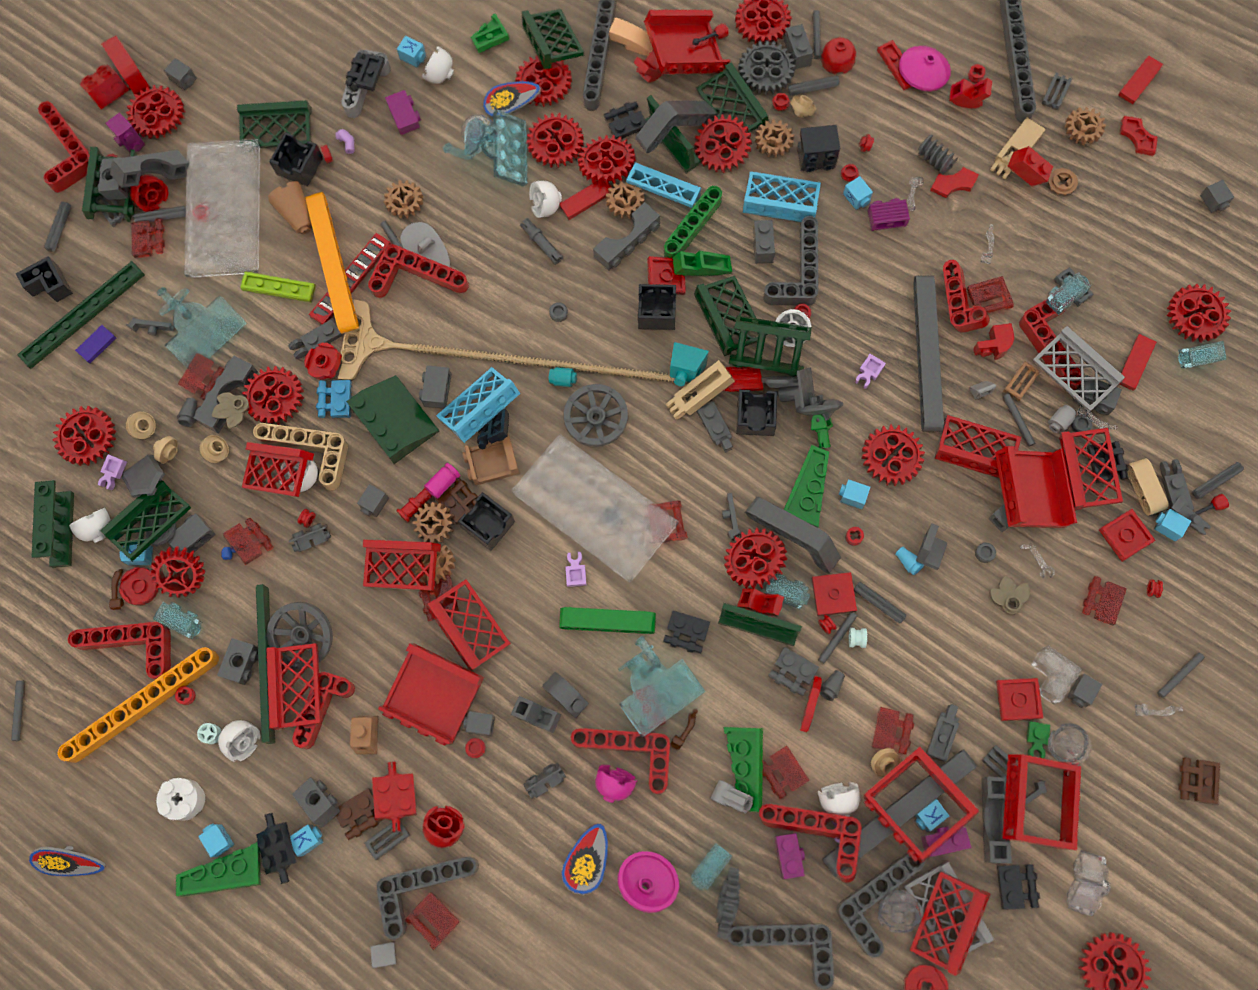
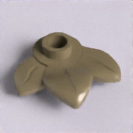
M228 392L218 395L217 399L220 404L215 406L212 416L218 419H226L229 429L236 427L242 422L243 413L249 407L247 398L242 395L234 396ZM241 401V405L236 407V403Z
M1005 576L999 584V589H991L990 594L992 600L996 604L1001 605L1006 613L1014 615L1021 611L1022 603L1029 599L1030 589L1028 583L1016 587L1015 583L1008 576ZM1009 602L1014 603V606H1015V607H1014V608H1010L1009 605H1008V603H1009Z

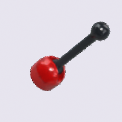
M724 23L719 24L715 27L712 34L699 39L694 38L692 43L696 46L699 42L714 36L717 39L726 38L729 34L728 27Z
M1221 493L1211 500V505L1194 513L1199 515L1212 508L1224 510L1229 507V502L1226 496Z

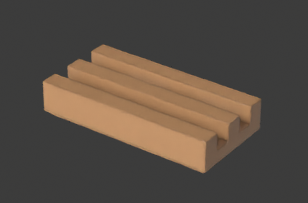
M1024 361L1003 392L1010 393L1011 397L1013 398L1014 396L1019 402L1041 371ZM1027 367V372L1024 374V376L1019 381L1014 390H1012L1010 387L1021 374L1023 369ZM1031 371H1033L1035 374L1032 376V378L1027 383L1022 392L1018 394V389L1021 387V385L1026 380Z

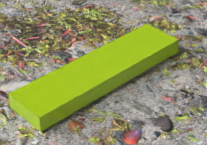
M244 272L240 286L242 291L305 302H312L316 288L314 283L251 272Z

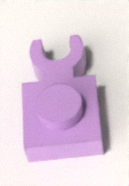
M869 354L860 367L859 371L862 374L857 376L855 383L857 384L861 379L865 380L866 383L863 388L866 389L870 384V378L876 380L886 363Z
M108 454L100 471L105 474L99 479L98 485L105 487L106 482H108L106 489L113 490L115 487L114 480L115 478H121L127 461Z
M578 552V559L576 560L571 559V553H568L567 559L571 566H565L567 587L586 586L585 565H580L582 561L581 552Z

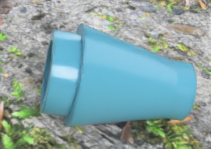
M904 546L895 554L908 573L915 575L924 567V564L916 561L917 556Z

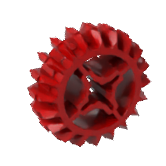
M178 546L175 547L174 551L169 547L166 552L161 551L159 556L154 558L155 562H152L150 566L152 568L150 575L154 576L151 581L153 583L157 582L156 589L162 588V594L166 591L169 592V598L176 594L178 599L181 597V594L187 597L189 592L194 594L196 588L199 589L202 584L200 582H203L205 579L202 575L206 571L202 569L204 562H198L200 556H193L194 550L187 553L186 547L182 551H180ZM163 564L167 566L166 569L169 572L166 577L164 576L162 570ZM189 568L193 571L192 580L188 578L187 571Z

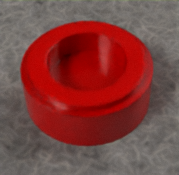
M328 145L320 146L326 163L333 162Z

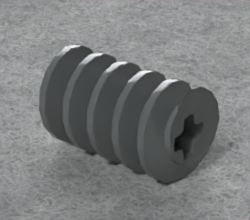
M931 134L920 145L918 149L919 155H924V160H930V165L935 164V169H940V173L945 174L953 167L958 158L952 159L955 154L954 152L947 155L949 148L942 150L943 143L937 146L938 139L932 142L933 135Z

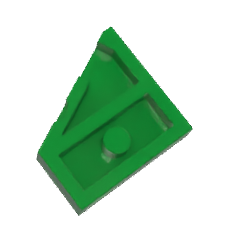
M496 13L491 16L492 20L488 24L484 23L479 31L471 36L472 43L478 53L510 40L509 34Z

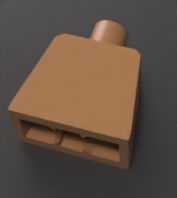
M379 716L352 717L350 747L356 754H377Z

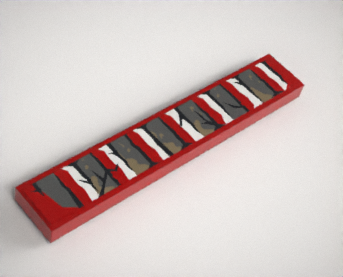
M375 233L345 270L351 294L379 261L384 249L391 245L390 241L378 233ZM329 292L323 296L309 313V316L321 325L334 316Z

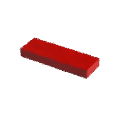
M892 40L879 46L877 52L903 91L912 87L901 75L899 62L903 54L895 42Z
M1148 55L1118 96L1134 104L1164 64Z
M596 181L561 202L559 207L570 220L605 199L606 194L609 193L608 189L612 187L610 184L606 185L605 181L601 185Z
M1141 334L1137 336L1121 371L1125 378L1119 385L1132 391L1136 389L1157 343L1156 341Z

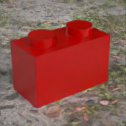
M1030 146L1014 151L1008 164V168L1032 187L1048 182L1054 167Z

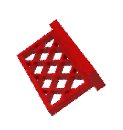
M947 415L934 459L1000 478L995 455L996 451L992 446L999 443L1004 448L1006 447L1004 441L1008 439L1015 441L1014 450L1018 451L1021 437ZM949 422L957 424L960 429L952 432L948 426ZM970 428L975 429L978 435L971 438L966 430ZM962 432L967 440L960 443L955 435ZM985 435H994L996 441L989 443ZM950 437L956 444L952 447L944 445V441ZM981 438L985 446L978 448L974 440ZM970 443L974 451H965L962 446ZM988 448L993 456L990 458L984 457L981 451Z
M1102 428L1074 433L1069 431L1061 432L1059 440L1061 448L1064 450L1075 511L1082 508L1122 503L1123 499L1109 429ZM1104 434L1105 442L1102 446L1092 440L1095 435ZM1075 437H1082L1087 440L1082 449L1075 445ZM1089 443L1099 448L1094 456L1084 450ZM1101 450L1109 456L1106 464L1096 458ZM1081 453L1091 459L1086 467L1078 462L1077 458ZM1093 461L1103 467L1098 474L1088 469ZM1104 469L1112 473L1113 478L1110 482L1100 477ZM1084 472L1094 477L1090 485H1087L1081 479ZM1096 479L1106 485L1101 493L1091 487ZM1108 487L1116 492L1117 499H1108L1103 495ZM1088 490L1098 496L1094 502L1086 503L1085 494Z
M247 442L246 450H249L250 454L241 488L299 497L307 461H313L314 453L295 448ZM258 456L260 462L255 466V459ZM271 459L273 464L268 468L266 463ZM285 461L287 466L281 470L280 464ZM300 462L299 468L295 472L293 467ZM263 467L264 473L259 476L258 471ZM276 469L278 474L272 478L271 473ZM289 471L291 477L286 480L284 475ZM254 475L255 481L249 485L251 477ZM267 477L269 483L263 486L262 481ZM281 480L282 485L277 489L275 483ZM294 481V489L291 492L289 485Z
M363 539V547L366 548L364 587L434 591L437 552H441V544ZM372 552H377L381 558L376 564L372 562ZM394 553L397 560L391 565L387 558ZM408 554H411L415 560L408 566L403 559ZM425 555H430V563L425 567L421 559ZM384 562L388 569L381 574L378 567ZM399 563L405 568L400 575L394 569ZM418 563L422 571L415 576L411 569ZM375 571L379 578L374 583H370V575ZM390 572L396 578L391 584L385 579ZM407 573L413 578L408 585L402 580ZM424 574L429 578L428 586H423L419 581Z
M467 579L426 606L470 671L511 644ZM464 585L469 591L468 599L457 597L458 589ZM445 598L454 599L452 610L444 609L440 601ZM456 600L467 602L465 613L454 611ZM470 603L479 605V615L468 613ZM453 614L465 616L463 626L453 623ZM467 616L478 618L477 629L465 627ZM481 619L490 621V631L479 630ZM465 630L476 632L474 643L467 642L464 639ZM478 633L490 634L488 645L477 643ZM492 635L500 636L504 644L500 647L490 646ZM476 646L487 648L486 656L481 660L475 655Z
M318 644L267 648L270 728L282 730L290 727L322 724ZM312 649L313 656L308 662L300 657L305 650ZM283 652H291L295 655L288 665L283 661ZM298 658L305 663L299 673L291 668ZM308 667L313 670L314 675L309 682L301 677ZM288 670L296 675L289 684L284 681L283 677ZM300 678L306 685L298 693L292 686ZM309 687L314 690L315 695L310 702L302 696ZM289 689L297 695L290 704L284 700V695ZM299 698L307 703L300 713L293 708V705ZM310 707L315 710V720H307L303 717ZM290 709L298 715L293 722L285 723V715Z
M941 871L910 951L941 966L954 976L960 974L991 894ZM944 878L951 881L955 891L944 894L941 887ZM964 889L974 893L972 901L964 904L959 892ZM956 893L961 905L950 909L945 896ZM942 898L947 910L937 914L933 904L935 900ZM962 908L965 919L963 922L956 923L952 911ZM948 913L953 925L942 928L938 916ZM935 918L939 930L929 933L926 922L928 919ZM954 928L958 937L955 942L948 943L944 931ZM941 933L945 945L935 948L930 936ZM927 937L931 950L924 952L918 949L917 945L920 939ZM947 948L950 955L948 963L939 959L937 950Z

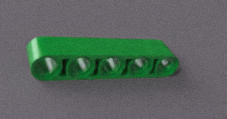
M710 186L665 242L664 257L673 258L680 251L684 252L721 205L722 190L720 187ZM695 222L696 225H690L689 223ZM679 236H686V238L681 239ZM674 249V250H676V251H675V252H669L668 250Z
M574 607L560 608V629L655 634L656 613Z

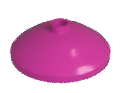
M911 47L903 53L899 62L902 77L907 83L919 90L935 91L941 89L946 85L951 75L948 60L941 52L932 47Z
M642 851L630 855L622 863L618 872V887L623 898L632 907L643 912L655 913L665 910L674 902L679 891V879L676 870L667 859L657 853Z

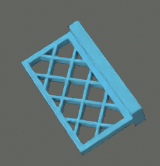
M750 171L743 213L802 222L806 216H813L815 218L821 183ZM752 179H760L762 183L756 186ZM773 181L778 182L780 186L773 188L770 183ZM792 184L796 185L798 188L794 191H791L788 188V186ZM764 186L770 190L765 194L760 190ZM811 187L816 188V191L809 194L805 189ZM782 189L788 193L783 197L778 193ZM756 191L760 197H752L749 195ZM802 192L806 197L799 200L795 194ZM774 194L777 200H770L767 197ZM791 197L795 203H789L785 200ZM809 200L813 206H807L803 203Z
M491 367L436 416L465 443L512 402L520 392L509 378L506 379ZM492 375L495 376L493 381H487ZM492 386L491 391H485L486 387ZM481 388L480 393L473 394L476 389ZM479 398L478 403L471 404L472 399ZM467 400L466 405L459 406L461 402ZM459 411H464V415L457 416ZM449 413H453L452 417L444 418Z

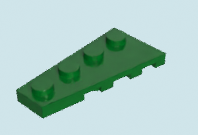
M811 445L784 510L818 528L829 452Z
M723 727L728 739V753L731 754L732 773L735 774L736 779L735 788L753 797V805L749 811L759 812L762 807L763 728Z
M257 842L247 848L236 850L230 855L219 857L210 863L199 865L177 874L176 896L184 897L261 885L260 849Z

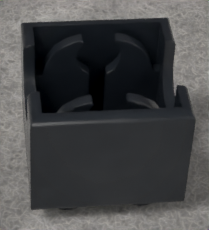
M837 125L801 128V141L798 142L797 146L800 170L813 172L816 169L832 170L835 168L840 152Z
M285 132L269 163L276 175L291 181H297L308 187L324 158L318 145L307 141L308 145H304L294 135Z
M639 284L638 329L675 330L676 285Z
M739 389L736 434L774 436L777 419V391H767L763 395L751 394L750 390Z
M482 492L476 499L474 508L467 515L464 513L457 522L465 532L492 551L515 523V520L511 513Z

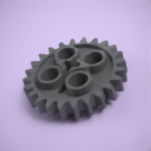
M760 41L759 46L752 44V49L747 47L746 53H742V58L739 59L738 71L748 87L752 86V92L758 89V94L761 91H764L765 95L768 94V91L774 94L775 89L781 92L782 87L787 88V83H791L794 77L795 60L791 59L792 53L787 54V48L781 49L782 44L776 47L775 42L769 45V42L766 41L765 45H763Z
M729 867L726 880H724L721 893H719L716 923H718L717 938L728 939L730 927L733 926L738 911L741 883H738L740 870L737 868Z

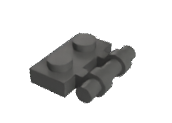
M784 647L774 664L781 669L780 672L777 673L771 670L768 677L774 679V682L778 685L781 683L789 688L790 692L803 696L807 689L800 686L801 682L803 681L810 685L819 666ZM786 672L797 678L795 682L784 677Z

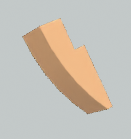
M615 17L609 30V40L626 45V50L648 57L653 50L648 33L627 21Z

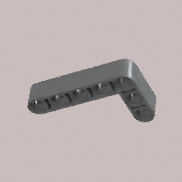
M665 101L642 127L635 140L646 153H650L657 148L673 126H702V123L708 125V119L713 122L714 116H717V113L707 101Z
M813 216L803 218L800 228V283H768L765 286L763 299L769 305L797 306L799 304H806L810 306L816 302L818 295V221ZM806 259H810V260H812L813 262H807V261H805V260H806ZM805 276H811L813 279H807ZM769 292H774V293H776V295L772 296V295H769L768 293H769ZM792 292L794 296H789L787 293ZM809 292L813 294V296H807L805 293Z
M756 497L745 511V514L755 522L807 549L815 564L824 572L830 573L841 559L838 550L827 533L774 504Z
M908 853L897 859L837 905L836 910L839 918L863 952L873 958L882 955L884 945L862 913L924 867L925 861L922 864L918 861V865L912 867L909 863L910 856ZM896 867L902 872V876L898 880L892 875L893 869ZM880 879L885 883V889L882 892L876 889V882ZM862 892H866L869 896L866 904H862L859 901V895ZM846 904H849L852 908V914L848 917H845L842 913V908ZM857 923H863L865 926V931L861 935L855 932ZM871 941H875L878 945L877 951L874 953H870L868 950V944Z
M463 857L381 878L376 885L385 935L389 939H398L406 933L407 926L401 893L472 876L479 869L478 861L473 857ZM468 860L473 863V870L469 873L464 870V863ZM448 865L453 868V874L449 878L444 875V868ZM428 870L433 874V878L429 883L423 878L424 873ZM406 876L412 878V885L409 888L403 883ZM386 881H390L392 884V889L389 893L383 889ZM390 902H394L396 905V910L393 914L387 910ZM394 923H397L400 927L398 935H394L391 931V926Z
M775 924L735 925L730 927L728 941L734 946L811 945L813 982L824 990L831 988L834 984L832 934L826 925ZM802 928L805 931V937L800 941L796 940L794 933L797 929ZM819 928H823L826 931V936L823 940L816 938L815 934ZM756 929H760L763 932V938L760 941L752 939V933ZM776 929H782L784 932V937L781 941H776L773 938V933ZM734 930L742 932V938L738 942H734L731 939V933ZM821 950H825L827 953V959L824 962L817 960V953ZM821 973H827L829 977L828 982L824 985L818 982V976Z

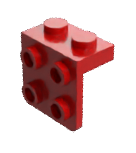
M109 65L99 66L94 74L85 76L80 83V86L89 94L101 110L129 91L126 84Z

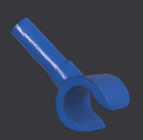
M245 545L237 548L224 547L221 557L224 560L233 559V553L249 550V546Z

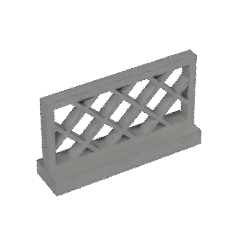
M1068 326L1033 359L1035 364L1089 412L1125 378ZM1061 340L1066 345V351H1055V344ZM1043 355H1052V364L1045 365L1039 359ZM1055 355H1066V364H1055ZM1069 355L1079 356L1080 364H1069ZM1055 368H1066L1067 377H1058L1055 374ZM1069 368H1080L1081 377H1070ZM1083 368H1092L1095 371V377H1084ZM1095 380V390H1084V381ZM1098 380H1106L1111 386L1107 390H1098ZM1070 381H1081V390H1072L1070 388ZM1084 394H1095V402L1089 405L1084 400Z
M948 861L943 862L938 867L904 885L922 917L924 915L925 901L929 902V899H926L928 888L935 887L930 884L931 876L942 871L958 879ZM928 878L927 883L921 882ZM944 878L942 884L943 892L955 891L951 881ZM945 883L948 885L950 890L944 889ZM916 884L925 885L924 897L914 895L911 887ZM965 889L959 891L964 904L971 902ZM953 893L955 900L953 907L950 906V909L956 907L957 902L959 906L961 905L956 893ZM942 898L938 902H934L937 905V914L939 913L940 906L945 907V904L941 903ZM917 899L923 901L922 906L919 904ZM962 908L952 911L953 916L955 911L964 913ZM931 918L934 920L933 926L929 919L926 922L931 933L935 932V918ZM982 918L976 931L979 941L971 944L969 952L994 940ZM939 919L940 922L949 924L948 927L953 925L951 919L950 921ZM948 929L946 933L947 940L955 942L956 939L949 937L950 929ZM934 934L933 936L936 942L938 943L939 947L943 946V943L940 940L942 936L940 934ZM946 948L941 949L946 959L949 960L950 955Z

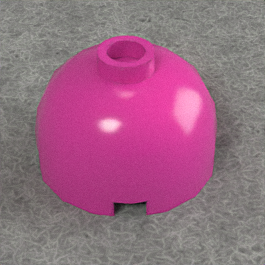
M600 765L596 773L595 784L603 799L614 803L615 801H622L628 798L637 783L635 776L618 767L616 770L610 769L611 765Z

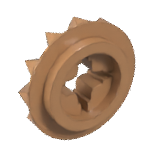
M1060 168L1050 174L1048 185H1050L1051 191L1057 192V195L1064 194L1066 196L1069 193L1072 194L1077 188L1078 179L1071 170ZM1067 180L1065 185H1058L1060 181Z

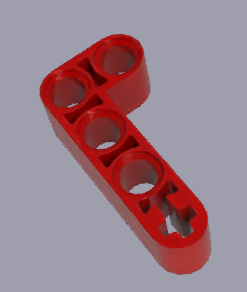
M116 35L101 43L134 94L140 95L139 90L141 89L145 92L146 87L151 89Z
M948 260L943 265V274L951 324L961 333L986 327L990 322L988 313L981 306L969 308L963 269L956 260ZM959 285L958 289L952 290L954 286ZM958 302H962L959 307H955ZM983 314V317L980 320H976V317L978 315ZM965 319L962 324H957L959 320Z
M327 672L319 673L320 696L322 697L321 723H323L333 695L349 698L355 692V686L351 681ZM329 677V684L323 687V679ZM344 683H347V684H348V689H347V691L344 692V693H341V692H340V687H341V685H343ZM312 688L307 697L308 702L315 696ZM310 707L303 717L308 720L310 716H315V710ZM322 724L296 727L292 738L293 744L301 749L313 747ZM304 728L311 730V732L305 731ZM305 737L307 738V741L303 742L301 741V738Z

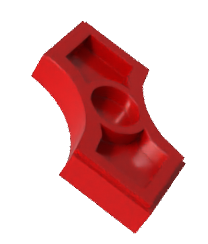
M1123 116L1120 135L1128 137L1133 142L1136 153L1154 156L1158 137L1145 130L1141 118Z
M965 167L953 175L938 174L930 191L945 198L958 190L969 192L972 190L979 174Z
M814 676L800 731H809L821 689V677Z

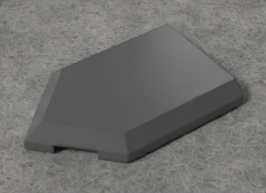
M147 455L123 472L122 479L132 497H140L141 494L150 496L154 495L157 491L156 485L158 481H162L165 473L158 461L155 460L154 455Z

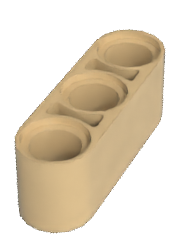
M1145 458L1127 464L1129 469L1127 471L1128 477L1144 513L1149 516L1168 510L1167 498L1151 462Z

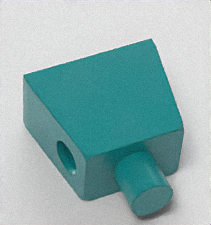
M674 342L670 377L675 378V385L682 387L685 385V382H691L698 377L707 365L709 351Z

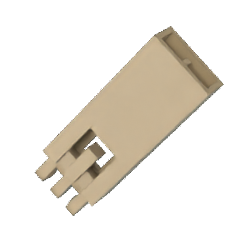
M1026 118L999 152L990 171L994 172L998 167L999 170L996 174L1000 176L1004 171L1005 173L1002 178L1005 180L1011 172L1014 173L1008 168L1013 148H1015V151L1028 146L1033 148L1046 129Z
M718 360L674 394L675 397L667 402L666 406L674 414L673 416L676 420L686 413L692 415L735 382V380ZM697 392V395L695 397L691 396L693 393Z

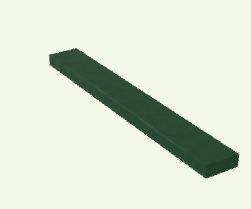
M133 261L129 262L18 353L17 356L28 368L32 369L145 276V274Z
M264 584L256 585L261 737L263 743L274 744L275 730L271 729L269 725L267 648H270L267 641V627L270 621L269 588Z

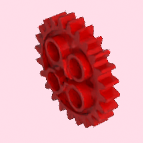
M743 0V4H739V9L736 10L735 15L738 33H743L742 38L748 37V42L755 40V45L758 41H761L763 45L766 41L770 45L771 40L777 43L778 38L783 39L785 29L789 28L792 16H790L791 10H788V4L783 5L784 0Z
M537 55L534 60L529 57V63L523 61L524 67L519 66L515 81L532 82L541 88L540 93L529 104L534 101L535 106H538L539 103H542L543 107L545 103L552 106V101L558 103V98L563 100L564 94H569L568 89H571L572 83L571 70H569L568 64L564 65V60L551 63V68L549 69L543 68Z
M153 85L152 90L146 87L145 92L141 89L139 90L140 95L134 94L135 100H129L132 105H127L129 109L126 112L128 115L127 120L142 137L147 135L151 139L154 135L158 139L161 134L165 138V133L172 134L171 129L177 130L175 125H181L182 123L179 119H184L182 114L185 112L184 104L180 96L174 90L171 91L169 87L164 89L160 85L157 89Z
M551 113V117L548 118L545 114L544 120L538 118V124L533 122V128H529L530 134H527L526 141L528 151L531 153L532 158H536L537 163L542 161L543 166L547 163L550 164V168L553 167V164H556L559 168L560 163L566 166V161L573 163L572 157L578 158V153L582 152L581 147L584 146V135L582 134V128H579V123H574V118L568 120L567 115L561 118L560 113H558L557 117H554V114Z
M722 114L719 120L717 116H714L713 122L708 119V125L702 123L703 130H697L700 136H695V140L698 142L694 143V146L698 148L695 150V153L699 155L698 158L702 161L703 166L708 164L709 170L714 167L715 173H717L720 168L725 173L726 168L732 172V166L738 169L739 162L744 164L743 157L749 158L746 152H751L749 145H752V140H750L751 133H747L749 131L748 127H743V121L738 123V117L732 120L731 115L725 119ZM718 130H724L721 135L716 134ZM734 137L739 138L738 142H731ZM708 146H715L713 150H707ZM724 153L731 154L728 158L722 157Z
M606 135L605 139L599 136L598 141L592 139V144L586 143L587 148H582V153H579L578 165L582 176H586V180L592 179V183L598 181L599 185L605 181L606 185H608L609 181L615 184L616 179L622 181V176L628 177L627 172L632 170L636 157L632 145L628 144L627 140L622 141L621 137L616 140L614 135L611 139H608Z
M1198 283L1193 288L1189 284L1186 288L1182 287L1170 299V305L1167 307L1170 311L1167 316L1172 317L1169 323H1175L1172 329H1179L1178 335L1184 333L1185 340L1190 336L1192 342L1197 338L1200 343L1205 339L1209 342L1212 338L1216 339L1229 326L1227 322L1231 317L1227 315L1231 310L1226 309L1229 303H1223L1222 301L1225 299V296L1219 298L1220 291L1213 293V287L1207 290L1206 284L1199 288Z
M268 366L266 372L260 369V375L253 373L254 380L248 378L251 384L244 385L248 391L242 392L244 397H247L249 402L248 414L251 417L254 416L253 418L256 421L260 420L261 423H266L267 421L268 424H273V421H275L279 425L281 419L286 423L287 416L294 418L292 412H299L296 407L302 406L299 400L304 399V396L300 394L304 390L300 387L302 383L296 375H293L291 370L286 372V369L282 367L279 371L278 367L274 366L272 371ZM271 381H275L272 386H268ZM290 390L287 395L283 396L285 391ZM260 396H264L262 400L257 401ZM278 405V408L272 411V408Z
M80 406L79 411L73 408V414L71 415L66 412L67 418H60L62 424L55 425L59 428V431L53 432L58 436L52 439L57 443L54 446L55 449L59 450L57 453L63 456L64 460L69 461L73 465L76 463L79 466H82L83 462L89 466L90 460L97 463V457L104 459L103 453L109 454L110 452L107 448L114 447L110 442L116 440L112 436L117 431L113 429L115 424L111 422V418L104 411H100L97 407L93 409L90 406H87L86 410ZM76 424L83 432H85L84 435L94 444L93 448L91 444L85 440L84 435L75 427Z
M890 424L888 430L885 426H882L881 432L875 429L874 435L869 434V440H865L864 444L866 446L862 448L865 454L862 455L861 459H866L863 466H869L866 472L874 473L872 479L878 476L879 483L883 479L886 480L887 486L890 481L893 482L894 486L897 485L898 481L904 485L905 479L910 482L912 476L916 477L918 475L917 471L922 469L920 464H923L925 460L921 458L925 452L919 451L923 444H917L920 438L913 439L914 432L907 434V428L901 431L900 425L893 429L892 424ZM887 440H894L896 445H890ZM903 443L904 446L898 451L896 456H893L889 463L882 467L881 465L886 462L890 454L892 455L899 445ZM902 452H908L911 457H904ZM875 453H881L884 458H877ZM890 465L897 466L899 471L891 470Z
M756 528L754 533L748 529L747 535L741 532L742 537L740 539L736 536L734 537L736 543H729L732 549H726L728 553L727 556H724L726 560L724 566L728 569L726 572L733 581H736L739 586L743 584L745 588L751 585L755 589L757 584L763 588L764 582L771 585L770 579L777 580L776 573L782 574L780 568H785L786 565L783 561L788 560L785 555L787 550L784 547L783 541L778 535H774L773 531L768 533L765 528L762 532Z
M1109 932L1108 937L1105 933H1101V940L1094 936V944L1086 942L1089 950L1082 949L1081 951L1086 956L1085 958H1079L1080 961L1084 962V966L1078 967V969L1085 971V974L1080 976V978L1088 980L1084 985L1085 987H1092L1091 990H1111L1108 983L1113 978L1116 982L1113 990H1141V988H1149L1144 983L1145 980H1151L1146 975V972L1151 971V968L1145 967L1149 959L1142 958L1145 950H1137L1139 943L1131 944V937L1124 939L1123 934L1118 933L1115 936V933ZM1116 948H1119L1121 951L1119 959L1114 957V950ZM1104 951H1106V955H1107L1108 958H1106V957L1104 956V954H1103ZM1098 959L1103 961V968L1101 970H1098L1096 967ZM1113 965H1117V967L1115 968V971L1117 973L1112 972V970H1114ZM1131 967L1133 970V976L1129 979L1126 975V971L1128 968ZM1122 980H1124L1126 983L1125 987L1123 986Z

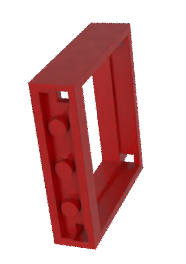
M921 747L917 748L864 794L865 806L871 812L875 811L878 814L879 822L885 828L889 827L894 832L892 835L900 845L903 843L909 849L907 851L909 856L914 861L918 860L921 864L979 812L976 806ZM916 761L966 814L923 853L874 799Z
M1008 754L1002 839L1077 851L1081 766L1024 754ZM1028 763L1064 770L1060 841L1023 835Z

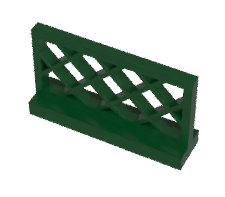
M561 9L530 15L528 10L522 11V27L544 69L551 68V63L584 56V51ZM559 16L560 18L556 20L552 17ZM535 20H542L543 22H542V23H539V22H536ZM547 23H551V24H554V26L551 27V26H548V25H546V24H547ZM558 26L565 28V30L563 31L557 28ZM542 29H543V30L549 31V33H548V34H545V33H542L541 31H542ZM555 33L560 36L559 38L552 36V34ZM564 37H567V38H570L571 40H570V42H569V41L563 40V38H564ZM549 40L555 43L551 45L546 42ZM559 44H561V45H564V46H566V47L563 49V48H560V47H557V46H558ZM570 48H573V49H576L577 51H573V52H572V51H569V49H570ZM554 51L561 53L559 55H552Z
M732 62L725 65L726 69L696 87L702 99L707 101L717 113L718 120L721 119L723 113L732 114V120H734L735 115L744 116L743 127H748L749 131L747 133L755 130L760 125L765 126V121L769 122L768 114ZM726 76L728 79L727 86L718 84L719 79ZM707 87L713 88L712 95L704 94L702 90ZM717 88L725 89L724 97L715 96ZM728 90L737 92L736 99L727 98ZM713 100L723 101L721 108L713 107ZM725 102L735 103L733 110L724 109ZM738 103L746 105L745 112L736 111ZM747 117L755 118L757 121L752 125L745 124ZM734 137L731 141L734 143L737 140H739V138Z
M652 95L647 97L650 116L645 119L646 122L660 106ZM673 126L661 143L683 171L688 173L700 164V160L695 155L692 145L680 130Z
M307 100L237 105L241 149L277 147L280 143L278 138L284 131L291 134L286 129L292 123L299 127L292 135L296 137L303 131L306 133V140L299 142L304 145H308L307 141L311 142L310 114H312V109ZM305 115L306 120L300 126L295 120L299 116ZM269 117L272 122L265 128L260 122L264 118ZM281 117H288L290 120L284 126L277 122ZM252 118L255 122L249 128L244 126V119ZM277 124L281 129L274 136L269 130ZM257 125H260L264 130L256 136L252 131ZM266 133H269L273 137L269 142L264 143L260 140ZM249 134L255 137L252 143L245 144V138Z
M736 276L708 285H704V283L697 285L694 296L724 356L730 355L732 351L737 350L738 344L734 343L732 336L733 334L737 336L740 334L739 331L735 330V325L732 329L724 323L725 318L736 322V317L727 314L729 309L732 308L739 311L738 316L744 313L751 318H756ZM732 282L735 291L732 292L725 289V284ZM715 289L720 291L718 298L710 295L708 290ZM722 292L732 296L730 303L720 299ZM734 297L742 301V308L732 304ZM717 303L728 307L726 313L717 309ZM747 335L745 347L757 343L758 337L754 338Z
M163 480L158 481L156 485L157 491L154 495L141 494L140 497H137L100 530L132 562L191 509L190 505L168 487ZM171 494L170 501L162 502L166 496ZM174 505H183L179 511L173 512ZM169 506L168 513H160L161 507ZM156 507L155 514L147 515L148 512ZM159 518H167L163 525H158ZM154 519L153 526L145 527L146 520ZM141 521L140 528H132L136 523ZM152 531V535L149 538L143 539L144 532ZM131 533H139L138 539L130 540ZM124 534H126L125 541L117 542V540H119ZM137 544V549L131 554L128 553L129 545Z
M723 603L718 624L791 646L795 645L796 638L802 626L726 603Z

